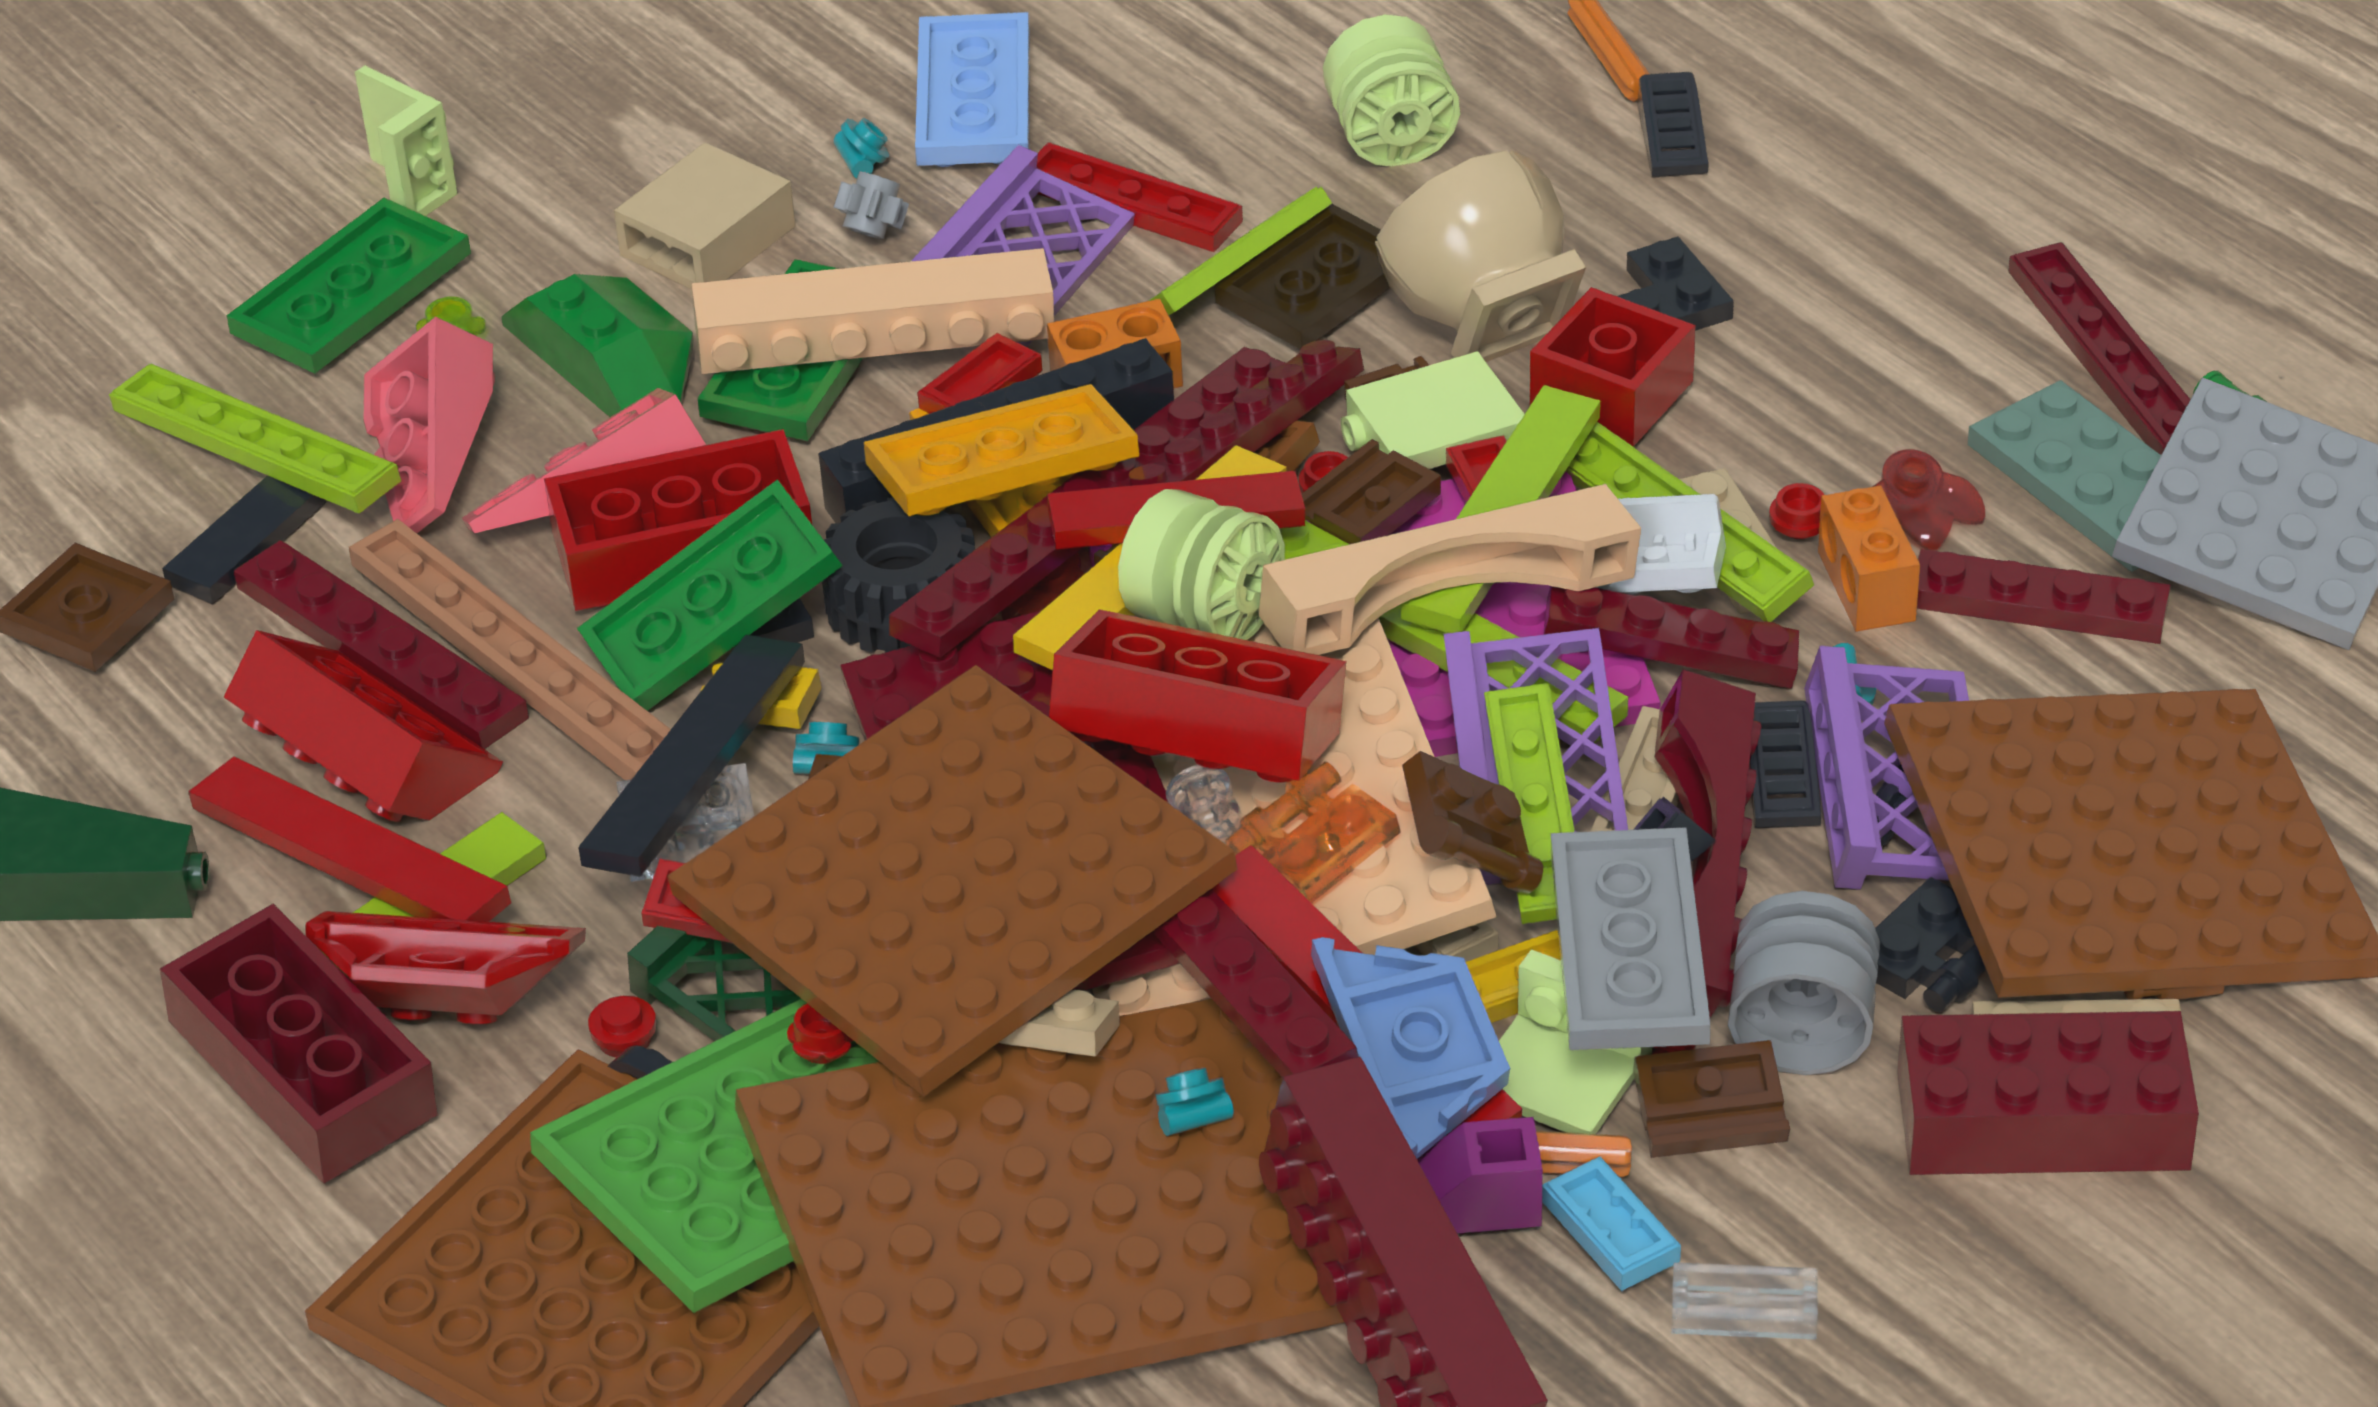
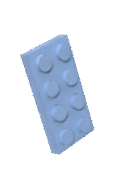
M1028 12L919 17L915 136L917 166L936 165L939 167H950L956 164L973 163L1000 165L1018 144L1029 149Z

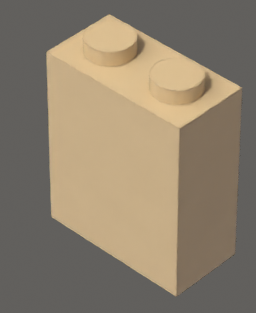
M706 142L614 209L620 256L692 289L691 283L727 280L796 227L790 180Z

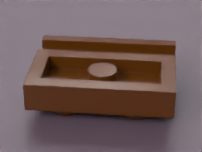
M1371 439L1302 493L1305 505V520L1348 544L1388 536L1441 494V475L1394 450L1389 454L1379 450V442Z
M1771 1040L1635 1056L1633 1072L1644 1127L1648 1133L1651 1158L1788 1141L1790 1125L1789 1120H1786L1783 1107L1784 1097Z

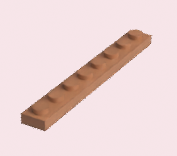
M399 519L348 547L351 564L354 568L504 686L524 698L527 704L628 783L671 730Z

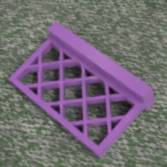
M1018 144L912 261L1044 248L1050 280L1054 289L1053 304L1055 316L1133 227L1135 213L1037 169L1038 153ZM1040 192L1060 201L1061 206L1034 208L1032 199ZM1097 218L1110 224V227L1108 229L1084 231L1080 220ZM1068 222L1072 233L1045 236L1041 224ZM1029 226L1033 237L1006 240L1003 231L1006 228ZM1079 249L1082 257L1079 261L1056 263L1052 252ZM1022 341L1017 343L1027 347L1032 341Z
M1599 628L1471 643L1469 631L1444 634L1460 768L1494 784H1498L1484 692L1509 688L1488 676L1486 663L1514 660L1527 670L1510 688L1533 685L1541 677L1563 691L1553 703L1558 738L1571 746L1562 755L1564 773L1583 754L1605 767L1606 772L1590 789L1565 774L1568 794L1579 800L1571 809L1573 825L1575 826L1590 809H1593L1613 822L1614 831L1628 830ZM1589 651L1590 664L1574 681L1551 667L1561 654ZM1592 682L1594 693L1586 689ZM1575 700L1598 714L1597 719L1582 735L1558 720ZM1600 735L1602 748L1594 743ZM1607 790L1609 791L1610 803L1602 798ZM1480 869L1486 885L1501 883L1500 877Z
M1819 646L1804 690L1806 702L1810 708L1816 768L1835 888L1861 889L1866 875L1922 879L1933 877L1937 880H1949L1932 838L1905 818L1919 806L1905 773L1897 768L1901 763L1896 751L1885 759L1864 742V738L1875 730L1892 743L1884 725L1889 704L1924 702L1916 696L1921 691L1948 693L1950 701H1969L1964 672L1847 663L1844 647ZM1855 685L1876 688L1891 700L1881 708L1876 709L1856 693ZM1882 779L1889 784L1897 786L1899 792L1908 798L1896 809H1893L1872 791V788ZM1892 830L1916 848V850L1910 855L1883 853L1880 838Z

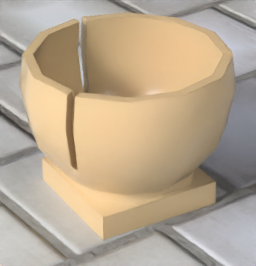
M1504 150L1472 157L1429 179L1394 209L1376 237L1378 241L1375 242L1378 260L1390 288L1408 308L1417 315L1456 329L1457 335L1451 350L1454 358L1478 351L1485 362L1539 342L1572 308L1586 269L1575 249L1563 253L1565 237L1564 214L1550 179L1531 158L1512 150L1510 152Z

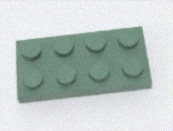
M2061 380L1970 425L1968 432V446L2111 557L2116 541L2161 457L2159 453ZM2114 558L2131 572L2139 568Z

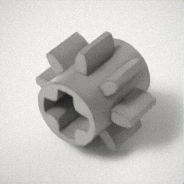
M859 172L856 184L852 183L851 185L841 182L833 208L846 214L842 227L882 240L884 239L887 227L890 228L891 226L901 230L909 203L897 198L900 184L866 172Z

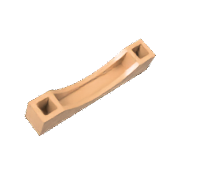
M1606 484L1265 564L1263 565L1259 617L1282 648L1315 655L1329 653L1351 647L1362 631L1385 612L1412 598L1444 588L1474 583L1517 582L1582 591L1634 578L1641 527Z

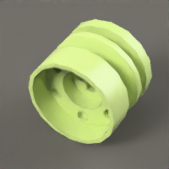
M1385 14L1361 20L1343 31L1330 46L1323 64L1324 84L1331 102L1338 112L1339 121L1344 128L1346 138L1358 156L1375 165L1382 166L1416 163L1437 152L1453 135L1460 117L1459 96L1449 74L1444 68L1443 60L1435 42L1424 26L1408 17Z
M1164 489L1149 498L1135 515L1124 538L1118 564L1119 591L1125 607L1139 618L1247 640L1254 636L1264 623L1259 617L1263 565L1285 560V544L1279 527L1268 516L1254 512H1245L1235 506H1219L1212 499L1186 491Z

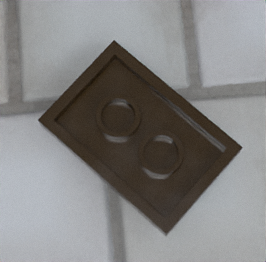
M1331 204L1215 284L1216 304L1300 349L1305 344L1318 340L1390 288L1380 266L1375 244L1378 241L1376 237L1381 229Z

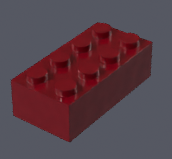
M274 903L160 968L168 1021L323 1184L437 1116L431 1062Z
M2181 1011L1902 1016L1897 1076L1909 1175L2191 1170L2199 1110Z

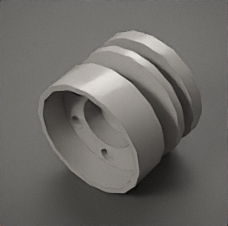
M1808 891L1774 895L1754 905L1740 922L1737 937L1734 979L1728 1018V1027L1735 1044L1771 1040L1778 1072L1799 1075L1834 1072L1856 1061L1870 1045L1874 1024L1875 984L1878 974L1877 963L1880 940L1873 922L1855 905L1830 894Z

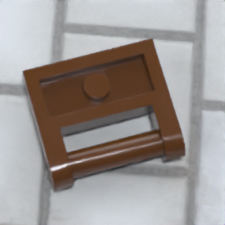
M1419 751L1402 764L1422 851L1440 860H1447L1453 857L1500 877L1505 887L1520 894H1529L1538 887L1543 876V864L1539 858L1529 854L1520 817L1521 807L1513 791H1510L1503 785L1494 784L1467 772L1458 765L1449 764L1422 751Z

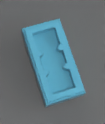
M1600 1156L1542 1184L1543 1204L1621 1291L1680 1262L1681 1245Z

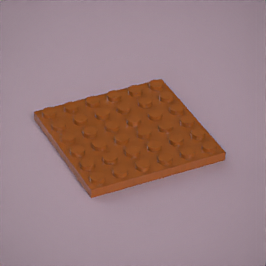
M975 665L667 877L673 896L924 1097L1238 869L1235 852L1232 848Z
M2256 689L2170 691L2163 693L2048 696L2043 698L1947 702L1926 701L1921 703L1889 704L1884 725L1998 998L2378 977V934Z
M577 1049L305 1310L309 1330L447 1407H743L819 1327V1324L794 1261L693 1313L531 1153L530 1132L637 1080L627 1073H619L608 1067L609 1064L580 1049Z

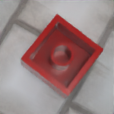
M1591 287L1530 351V405L1544 385L1600 400V417L1597 422L1634 447L1693 382L1695 325Z

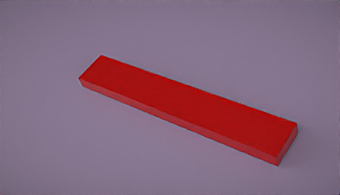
M235 756L188 791L193 809L415 917L489 922L511 904L507 885Z
M1250 845L1235 855L1238 870L1212 889L1339 1027L1311 957L1312 940L1321 937L1335 939L1334 949L1362 952L1261 853ZM1501 1089L1459 1125L1465 1122L1522 1118L1523 1108Z

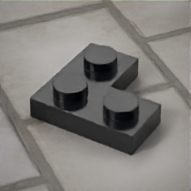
M1679 236L1627 252L1626 271L1641 289H1635L1617 297L1694 324L1695 331L1733 319L1734 300Z

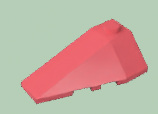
M434 317L364 374L363 421L367 433L376 437L379 443V449L374 455L397 464L401 478L400 483L385 493L393 521L399 519L416 533L420 532L445 512L495 383L493 344L438 317Z
M657 388L592 429L598 439L590 446H587L585 442H581L571 448H564L549 458L550 461L544 465L547 473L539 478H536L534 474H529L517 480L468 513L462 520L469 530L473 533H478L549 516L544 478L685 450L706 444L677 396Z

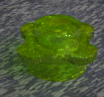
M453 296L443 297L430 303L425 310L426 318L419 320L416 324V331H418L434 317H438L475 336L481 335L486 330L484 318L473 317L470 303L463 298Z

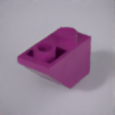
M1534 1117L1462 1123L1417 1159L1457 1233L1542 1226L1543 1168Z

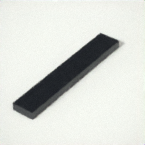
M745 635L579 845L581 866L638 877L644 874L803 666L805 658L802 643Z

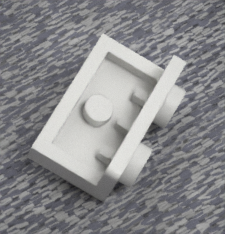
M1702 494L1618 499L1641 527L1634 578L1596 588L1635 595L1642 591L1663 590L1693 593L1702 589L1717 588L1726 543L1719 499L1716 495Z

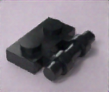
M1933 877L1927 879L1875 927L1880 940L1876 983L1903 999H1906L1920 985L1927 987L1923 993L1925 1003L1932 1010L1942 1012L1952 1002H1962L1978 987V977L1986 971L1953 888ZM1956 951L1963 954L1960 958H1950Z

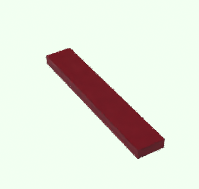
M2063 242L2011 255L2009 258V274L2145 444L2162 455L2191 400Z

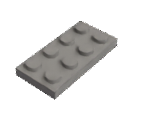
M1663 828L1551 833V861L1569 1050L1710 1044V1017L1687 829Z

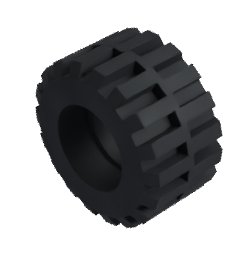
M892 497L887 498L888 501L876 503L871 501L862 504V509L858 511L849 510L841 515V523H832L825 531L826 539L824 541L843 566L822 581L828 623L833 631H840L841 639L848 644L859 642L861 650L871 653L876 650H884L886 653L911 646L889 636V614L975 550L972 529L966 527V520L959 513L950 514L948 506L943 511L934 515L924 516L916 514L908 516Z

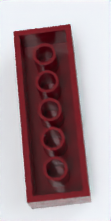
M1361 1056L1284 1076L1276 1107L1270 1113V1130L1265 1149L1259 1155L1260 1174L1267 1190L1270 1193L1278 1194L1288 1213L1289 1230L1295 1244L1300 1249L1306 1248L1317 1269L1318 1285L1324 1300L1330 1306L1336 1305L1347 1326V1337L1353 1356L1359 1363H1366L1377 1384L1380 1406L1546 1407L1547 1397Z

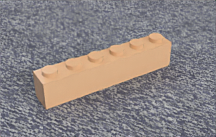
M1044 248L691 283L695 330L702 374L973 347L981 345L995 333H999L1015 342L1048 339L1047 323L1054 322L1053 289Z

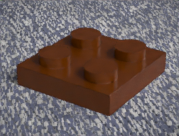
M75 542L0 609V632L96 672L174 600L171 581Z

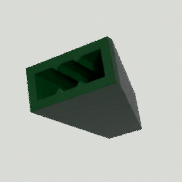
M0 787V921L193 918L198 892L207 891L209 886L210 866L207 853L198 852L192 825Z

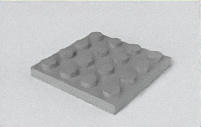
M2202 377L2116 541L2112 557L2350 650L2378 591V444Z

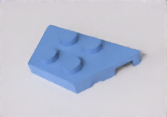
M1323 937L1313 939L1311 957L1338 1025L1356 1045L1358 1057L1361 1056L1416 1159H1418L1509 1082L1510 1066L1466 962L1462 957L1434 953L1418 956L1410 954L1404 949L1378 945L1376 946L1375 955L1334 949L1335 939Z

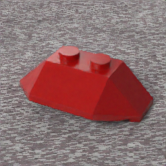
M324 911L305 923V936L376 1007L391 1008V1016L394 1018L408 1020L426 1019L432 1016V1011L457 1012L456 1020L458 1022L488 1024L496 1022L497 1015H503L521 1001L585 942L586 928Z

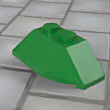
M573 274L526 297L501 316L502 326L609 417L617 414L657 388L675 394L683 406V391L688 377L694 344L693 332L628 278Z

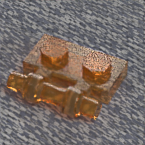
M1324 762L1310 774L1306 773L1300 781L1293 780L1287 782L1285 785L1286 792L1265 809L1255 807L1241 818V828L1225 839V844L1234 850L1235 855L1250 845L1255 849L1259 848L1264 852L1262 855L1313 903L1379 848L1401 833V829L1394 812L1353 783L1335 798L1328 796L1327 793L1342 781L1334 766ZM1302 813L1309 817L1289 834L1282 830Z

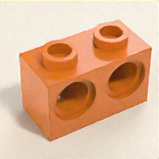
M1160 299L1047 323L1050 371L1146 338L1173 371V387H1183L1181 340Z
M1882 486L1858 488L1822 495L1818 553L1855 632L1916 621L1920 563Z

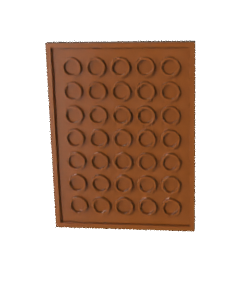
M1212 998L1119 1016L1120 1026L1096 1057L997 1043L924 1097L881 1062L736 1089V1113L775 1209L781 1229L788 1239L790 1252L851 1407H952L1344 1323L1336 1305L1330 1306L1324 1300L1318 1285L1317 1269L1306 1248L1300 1249L1295 1244L1289 1230L1288 1213L1278 1194L1270 1193L1267 1190L1260 1174L1259 1155L1265 1149L1270 1130V1113L1276 1107L1283 1078ZM1206 1067L1209 1079L1223 1077L1225 1091L1230 1096L1233 1104V1117L1166 1136L1159 1124V1106L1155 1094L1168 1090L1165 1077Z

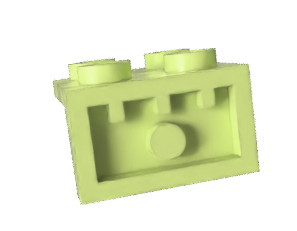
M363 66L355 71L370 157L374 162L385 168L390 200L427 216L458 194L453 170L454 161L450 153L445 124L446 115L442 102L398 82L392 77L386 76L370 67Z
M1531 949L1519 965L1518 1015L1499 1040L1510 1066L1509 1082L1503 1090L1523 1108L1522 1116L1534 1117L1535 1121L1566 1133L1596 1134L1635 1079L1633 1072L1635 1056L1652 1054L1653 1047L1569 1050L1561 960Z

